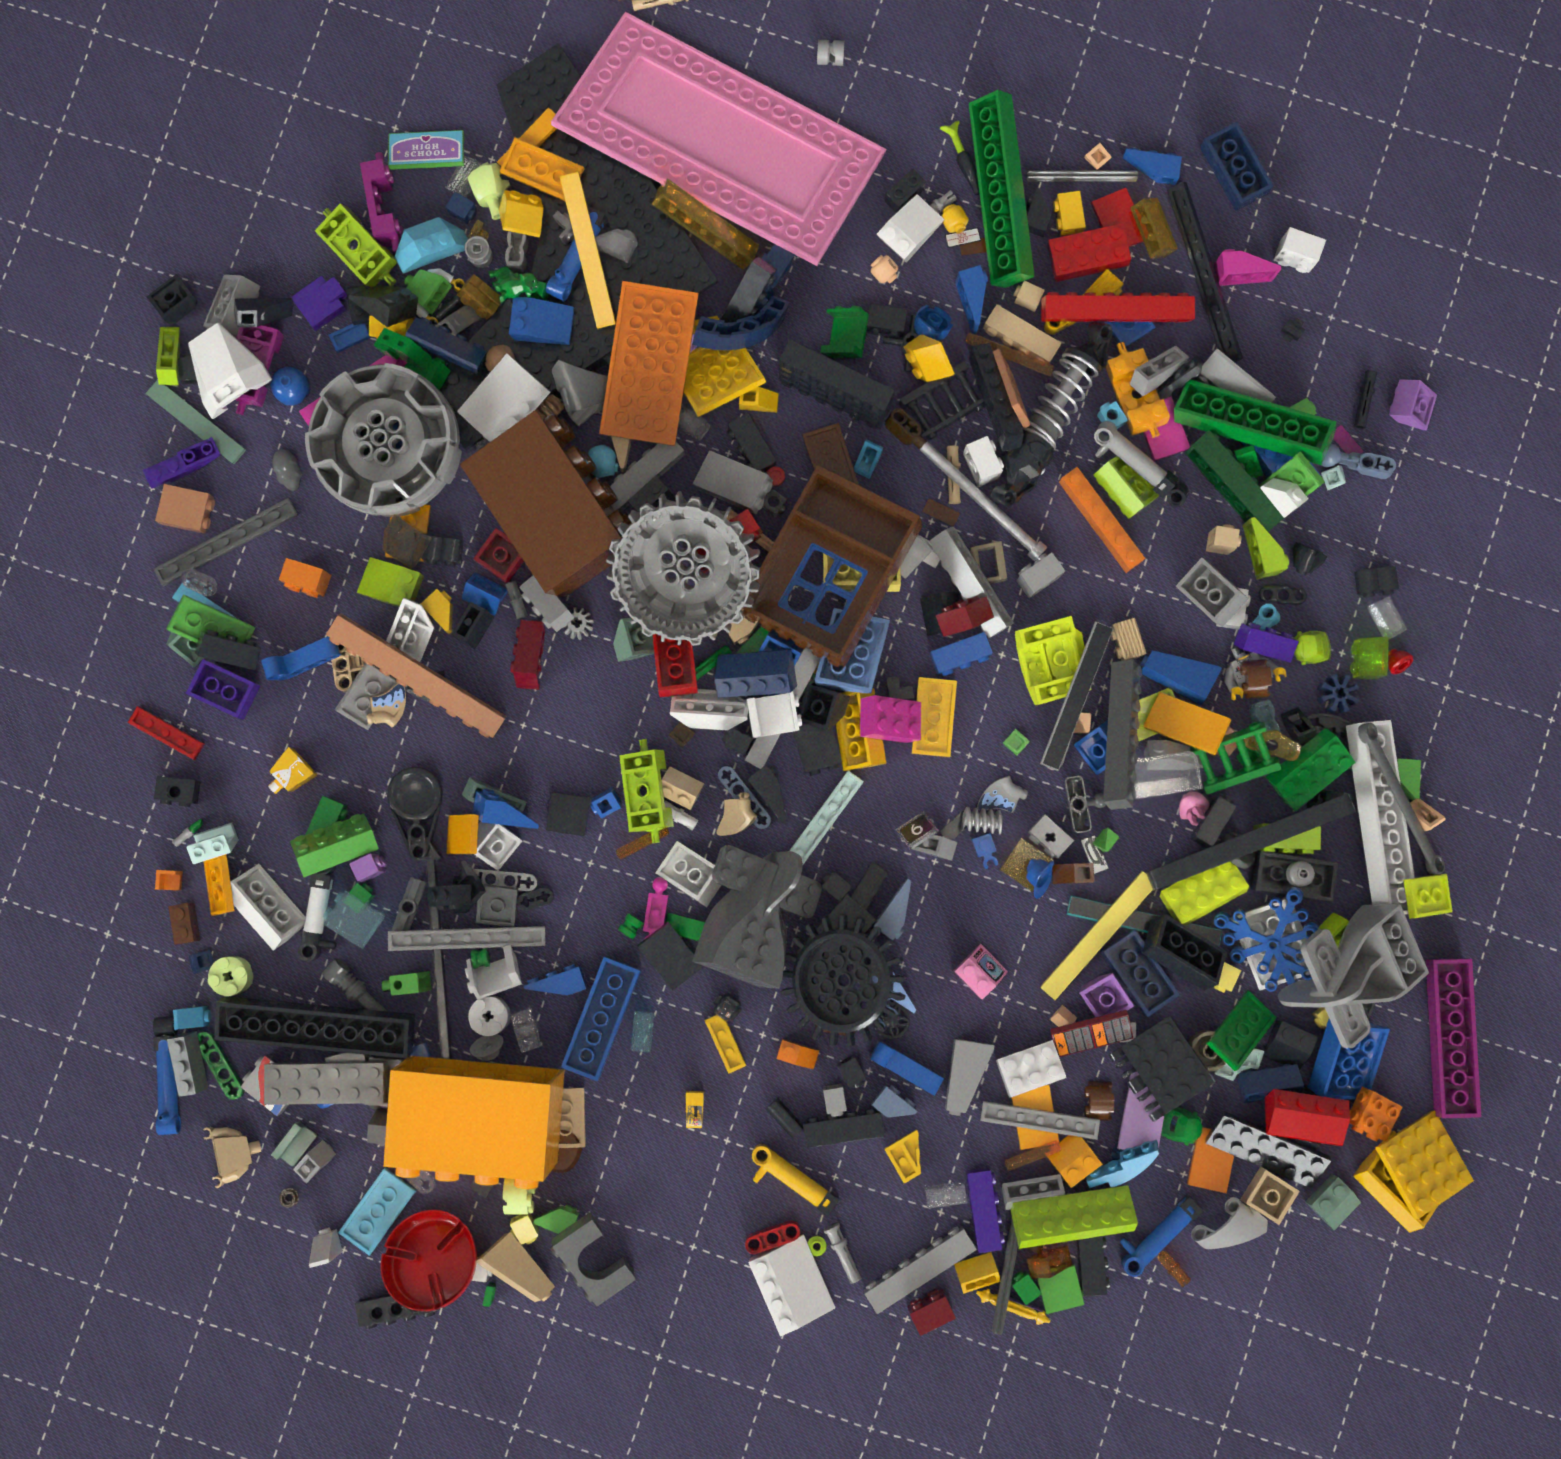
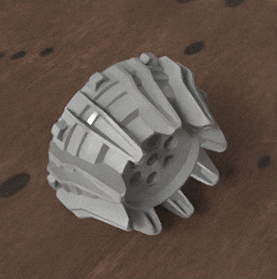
M678 491L676 502L667 500L665 494H661L659 497V507L655 508L646 503L640 507V513L634 510L628 515L632 522L630 525L623 522L619 525L618 531L623 538L612 540L609 550L613 554L607 558V563L613 565V570L608 573L607 579L615 582V587L611 590L610 594L613 600L622 602L619 610L621 612L626 610L632 618L631 624L638 622L642 625V633L650 637L653 634L661 635L662 642L666 638L678 640V645H681L682 640H687L694 646L700 645L702 638L705 636L715 640L718 632L722 629L727 633L730 632L731 623L739 624L744 619L741 608L752 607L754 599L749 596V592H758L760 586L755 581L760 577V568L751 564V561L759 556L760 550H752L747 545L753 541L754 534L742 533L744 526L740 521L730 522L726 519L731 510L730 506L726 511H719L714 506L717 500L714 498L707 508L702 506L700 497L692 496L686 502L682 492ZM684 541L687 543L688 547L681 548L678 542ZM703 548L706 554H698L697 549ZM670 553L673 559L667 560L663 554ZM683 560H688V561H690L691 566H690V567H685V566L682 564V561H683ZM707 567L710 573L704 574L700 568ZM674 572L677 578L671 579L667 573ZM692 579L695 585L690 586L685 580Z

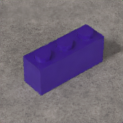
M1250 622L1249 625L1241 623L1233 645L1246 651L1291 663L1299 641L1293 639V635L1288 632L1282 631L1279 634L1276 633V629L1270 627L1261 629V625Z

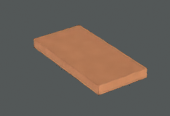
M997 349L993 351L1011 405L1023 428L1029 427L1030 421L1013 373L1001 350Z

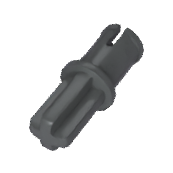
M516 581L508 582L506 588L511 600L509 603L513 606L516 619L527 617L528 614L523 603L524 598L521 597Z

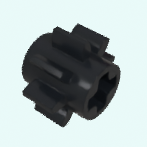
M1298 318L1294 321L1289 319L1281 330L1285 333L1283 338L1289 342L1293 339L1298 341L1305 331V328L1302 327L1304 322Z

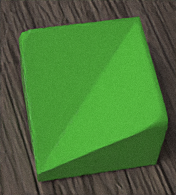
M1104 828L1093 844L1102 852H1108L1119 839V836L1111 829Z

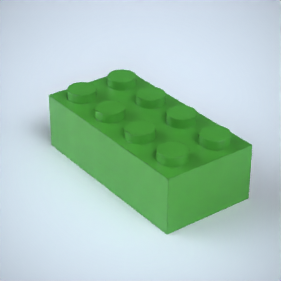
M364 813L353 815L350 819L342 822H335L329 827L316 829L313 833L305 836H297L294 840L290 841L303 877L379 849Z

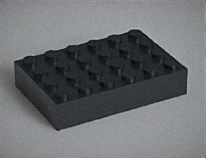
M789 340L779 359V381H781L782 385L788 388L794 387L804 396L810 395L815 397L817 402L823 405L827 403L837 412L842 413L844 411L849 414L850 418L856 421L862 420L872 429L882 428L891 410L894 389L792 340Z

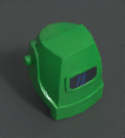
M1176 1107L1164 1115L1161 1135L1176 1142H1183L1184 1145L1189 1146V1143H1195L1201 1136L1203 1129L1202 1120L1197 1116V1112L1191 1113L1184 1108Z

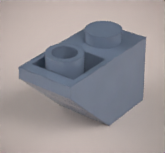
M885 1085L871 1103L872 1106L886 1117L913 1115L917 1112L914 1108L916 1104L909 1098L905 1100L899 1096L901 1092L892 1085L890 1087Z

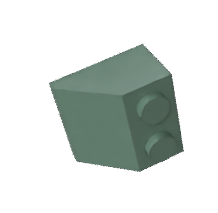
M1333 1174L1305 1201L1333 1230L1361 1203L1354 1192L1339 1177Z

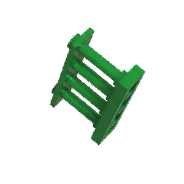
M1254 722L1247 728L1224 735L1218 748V753L1226 770L1224 775L1217 777L1214 774L1205 751L1190 747L1191 756L1199 755L1207 779L1204 781L1206 794L1282 769L1278 756L1273 757L1270 755L1262 732L1267 731L1265 722ZM1253 735L1263 757L1262 762L1256 764L1252 763L1243 739ZM1236 742L1245 765L1242 769H1233L1225 745Z

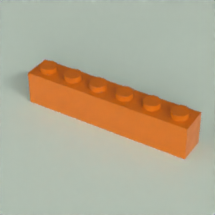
M1078 467L1061 478L1059 481L1060 485L1125 573L1146 559Z

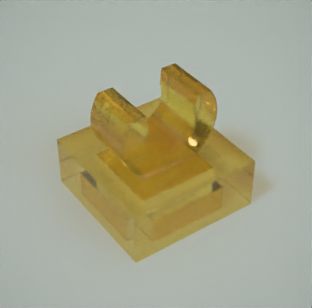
M477 219L468 235V239L480 236L487 241L489 233L482 230L483 222Z

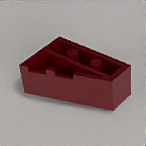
M521 620L520 627L516 628L518 643L514 644L513 655L516 656L515 661L511 662L510 671L514 674L517 688L539 690L538 676L542 669L540 663L544 650L545 625L539 621Z

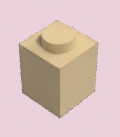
M1024 281L1022 286L1018 285L1014 293L1016 300L1014 303L1035 312L1045 290Z

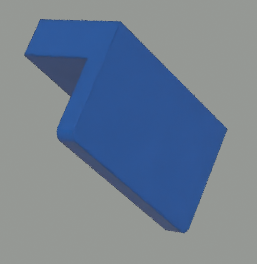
M474 572L465 584L462 599L468 603L472 602L486 609L490 614L495 615L500 602L507 595L508 591L506 588Z

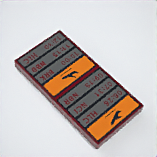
M1127 1010L1050 1029L1059 1057L1134 1039Z

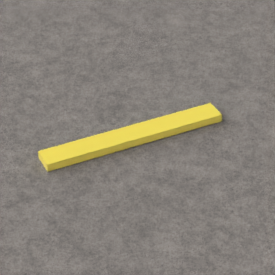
M1143 871L1139 873L1040 986L1054 1000L1060 996L1153 890L1146 873Z

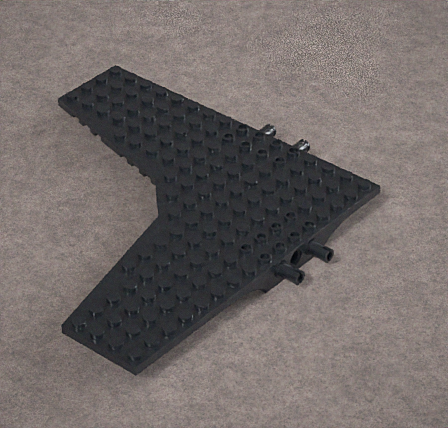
M556 44L496 85L513 136L516 138H520L548 107L556 114L581 78L559 44ZM556 129L539 147L584 167L580 178L587 207L589 206L604 213L609 220L604 231L598 234L596 243L615 321H617L622 281L699 293V295L718 283L717 278L673 215L675 210L687 204L682 194L679 193L668 202L664 201L654 186L655 180L559 129ZM531 187L533 195L541 198L543 205V224L531 273L534 274L537 281L545 282L547 285L549 279L555 276V270L559 268L573 242H568L566 245L562 242L559 236L565 229L556 223L553 215L557 210L561 214L566 213L569 215L565 201ZM582 266L572 283L571 292L565 301L548 294L547 298L549 302L574 307L570 345L514 341L509 334L513 298H508L468 343L472 345L474 342L484 346V350L487 352L493 346H509L514 354V360L550 391V394L557 390L551 369L558 360L589 371H596L605 364L609 368L616 325L597 329ZM523 292L518 297H527V295ZM486 357L478 374L449 362L446 367L451 371L440 389V392L455 412L459 427L460 443L465 450H468L485 438L457 411L489 375L490 371H488L485 365Z

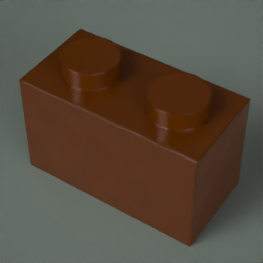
M183 903L168 906L174 945L200 941L195 904Z

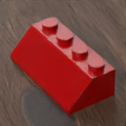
M1273 1089L1265 1096L1267 1135L1337 1146L1343 1145L1350 1122L1348 1100Z

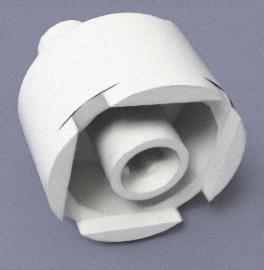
M487 996L473 1003L469 1010V1023L471 1028L478 1034L493 1036L508 1026L511 1012L502 998ZM489 1011H491V1015H494V1018L490 1020L486 1017V1013H489Z

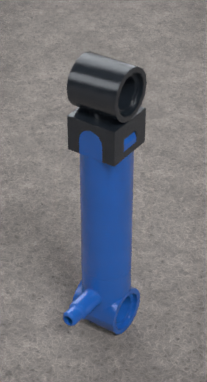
M174 1016L155 1017L153 1032L156 1037H153V1049L156 1051L158 1096L156 1132L158 1135L179 1134L181 1131V1118L178 1114V1090L167 1039L177 1035L178 1029L174 1030Z

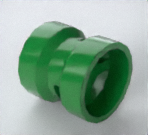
M628 913L625 917V922L620 924L618 930L634 940L637 930L641 929L644 923Z

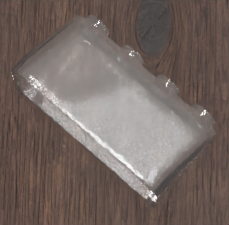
M1186 751L1141 758L1135 764L1137 780L1134 782L1135 800L1203 789L1198 758L1193 752Z

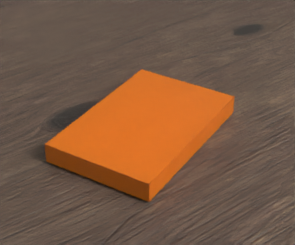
M1203 1127L1201 1136L1195 1142L1187 1184L1227 1194L1234 1155L1206 1144L1205 1138L1211 1129Z

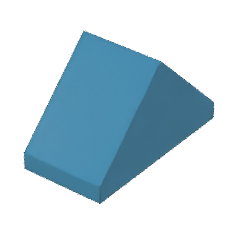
M866 439L854 466V472L870 479L882 455L883 447Z

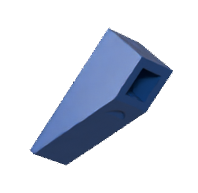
M1138 148L1126 149L1123 154L1124 160L1155 182L1176 185L1180 175L1181 156H1177L1174 153L1160 154L1154 150L1140 151Z
M575 964L565 967V972L557 974V971L545 974L546 978L540 981L538 977L528 980V985L523 986L524 989L562 995H570L588 988L581 966L576 967Z

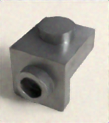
M557 210L553 218L557 224L565 229L559 237L566 245L575 238L570 217L568 214H561Z

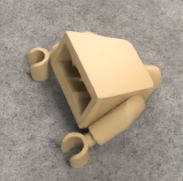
M208 1127L203 1129L210 1132L209 1137L203 1138L206 1140L212 1139L219 1174L213 1177L212 1180L219 1179L220 1184L215 1186L216 1188L221 1187L225 1183L238 1180L248 1170L249 1164L252 1163L251 1154L261 1152L259 1140L248 1143L247 1137L243 1136L238 1130L228 1127Z

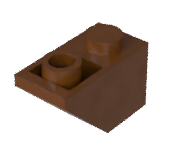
M1094 863L1055 864L1052 868V884L1094 883Z

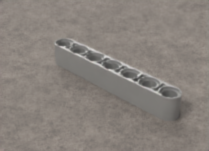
M807 647L803 650L794 667L797 687L793 690V694L798 696V700L820 661V658L813 655L812 651ZM780 734L757 737L745 761L761 769Z

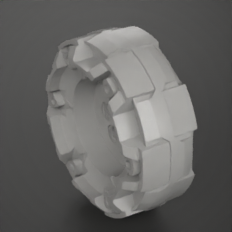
M385 363V365L363 367L350 373L345 371L334 378L320 392L321 398L312 413L309 431L305 433L306 452L310 466L315 469L320 482L340 502L362 513L382 515L384 517H399L420 511V507L431 501L446 484H451L458 470L462 453L459 449V427L455 412L447 399L426 378L402 366ZM378 416H381V422L379 424H375V419ZM399 422V428L393 430L394 423ZM367 429V434L361 437V431ZM381 435H385L384 441L378 443V438ZM402 441V447L396 449L397 442ZM370 447V453L364 456V450ZM388 453V459L382 462V456Z

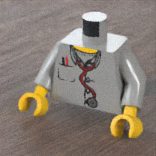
M1236 647L1231 650L1236 660L1227 664L1224 683L1231 692L1232 700H1236V694L1243 698L1242 683H1245V676L1240 673V664L1244 660L1267 659L1266 665L1270 667L1271 676L1275 675L1277 682L1281 681L1280 674L1285 677L1287 675L1284 668L1278 667L1265 656L1257 653L1246 655L1243 649Z

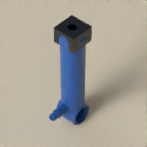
M588 206L596 239L598 234L604 231L609 220L604 213ZM575 238L559 268L555 270V276L549 279L546 286V293L562 301L568 298L572 289V283L582 266Z
M1187 1194L1177 1203L1178 1206L1136 1248L1125 1238L1120 1240V1243L1129 1252L1121 1261V1266L1128 1275L1132 1277L1141 1275L1144 1268L1192 1220L1195 1221L1204 1212ZM1131 1261H1137L1135 1269H1128V1264Z

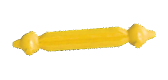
M990 1289L976 1292L981 1298L982 1303L990 1301L996 1306L998 1294H991ZM1008 1300L1007 1311L1028 1319H1035L1038 1325L1050 1323L1051 1320L1046 1316L1045 1311L1037 1313L1033 1308Z

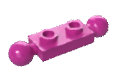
M662 877L654 879L652 885L655 894L649 893L643 931L649 932V935L645 939L662 927L665 922L668 895H663V892L667 889L668 882Z

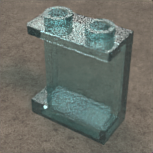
M345 889L343 893L340 891L335 897L334 902L336 903L332 909L328 907L322 917L325 918L323 924L363 949L384 920L385 913L379 909L378 911Z

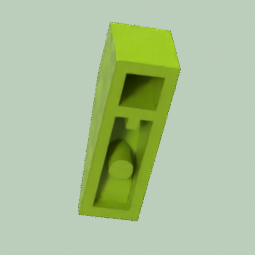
M160 327L156 364L159 385H179L180 327Z

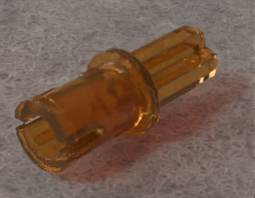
M1161 1251L1157 1255V1259L1168 1270L1167 1273L1172 1275L1181 1287H1184L1185 1284L1187 1285L1191 1281V1278L1180 1267V1263H1176L1166 1251Z

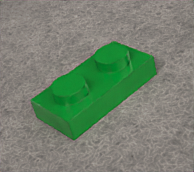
M1254 445L1235 451L1237 461L1245 466V471L1249 476L1255 478L1263 476Z

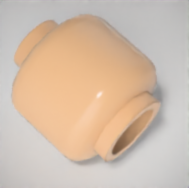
M880 255L871 264L872 275L882 284L887 281L890 284L898 276L896 274L898 271L897 264L887 255L884 257Z

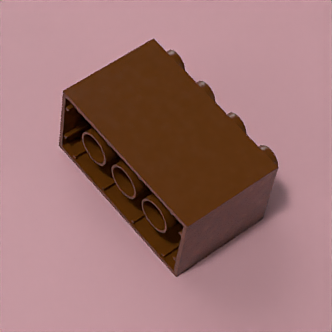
M534 410L460 463V466L546 594L566 598L612 565L607 563V558L613 554L609 550L613 539L623 538L618 531V527L622 522L630 525L632 522L628 518L627 513L623 515L619 509L614 510L611 506L618 501V498L607 482L602 483L597 477H592L591 473L597 469V466L585 450L580 451L576 445L571 446L569 443L576 438L569 424L564 419L559 420L554 413L545 416L539 411Z

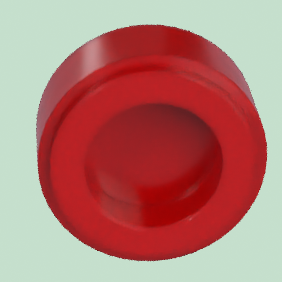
M772 467L767 471V474L773 480L772 486L777 487L784 483L785 472L782 468Z

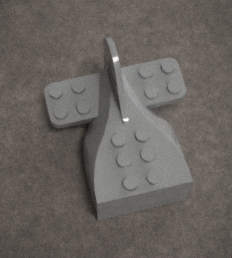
M1401 904L1362 905L1347 924L1339 947H1337L1328 929L1317 930L1301 945V954L1312 979L1297 981L1286 986L1279 992L1278 998L1282 1005L1290 1007H1325L1341 1046L1344 1048H1354L1370 1032V1023L1362 1004L1396 1000L1408 993L1429 973Z

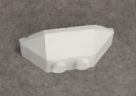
M403 598L386 640L419 662L423 657L434 629L423 606Z
M698 689V693L672 697L670 715L689 728L729 730L747 720L748 706L747 701L739 696L718 698L717 690Z

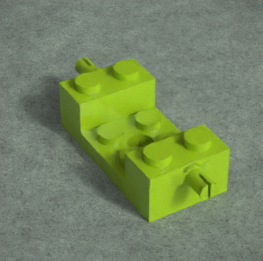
M340 203L332 212L329 208H326L322 214L327 218L318 226L315 232L365 285L374 287L384 279L390 286H393L396 280L389 273L397 264L395 256L376 241L362 226L361 220L349 207ZM353 240H357L358 246L352 250L350 243Z
M647 739L639 740L640 752L619 755L629 832H651L652 843H659V831L663 828L674 827L671 807H665L660 773V770L666 769L664 750H648ZM643 785L647 788L645 796L640 794V788Z

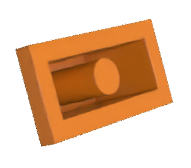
M782 1038L776 1059L814 1069L819 1050Z

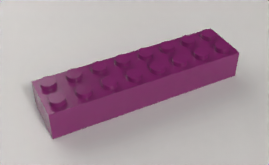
M1426 959V967L1429 971L1426 976L1433 1102L1436 1117H1481L1472 959Z

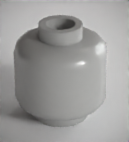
M1304 861L1293 862L1286 870V877L1289 883L1298 887L1308 886L1312 883L1315 875L1313 867Z

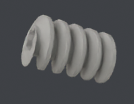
M966 807L962 816L961 829L963 831L966 825L968 831H971L972 827L975 826L976 832L982 827L984 833L990 828L991 834H994L995 829H998L999 834H1001L1003 824L1001 811L997 810L994 815L992 809H989L986 814V810L983 808L980 812H978L977 808H974L971 812L970 807Z

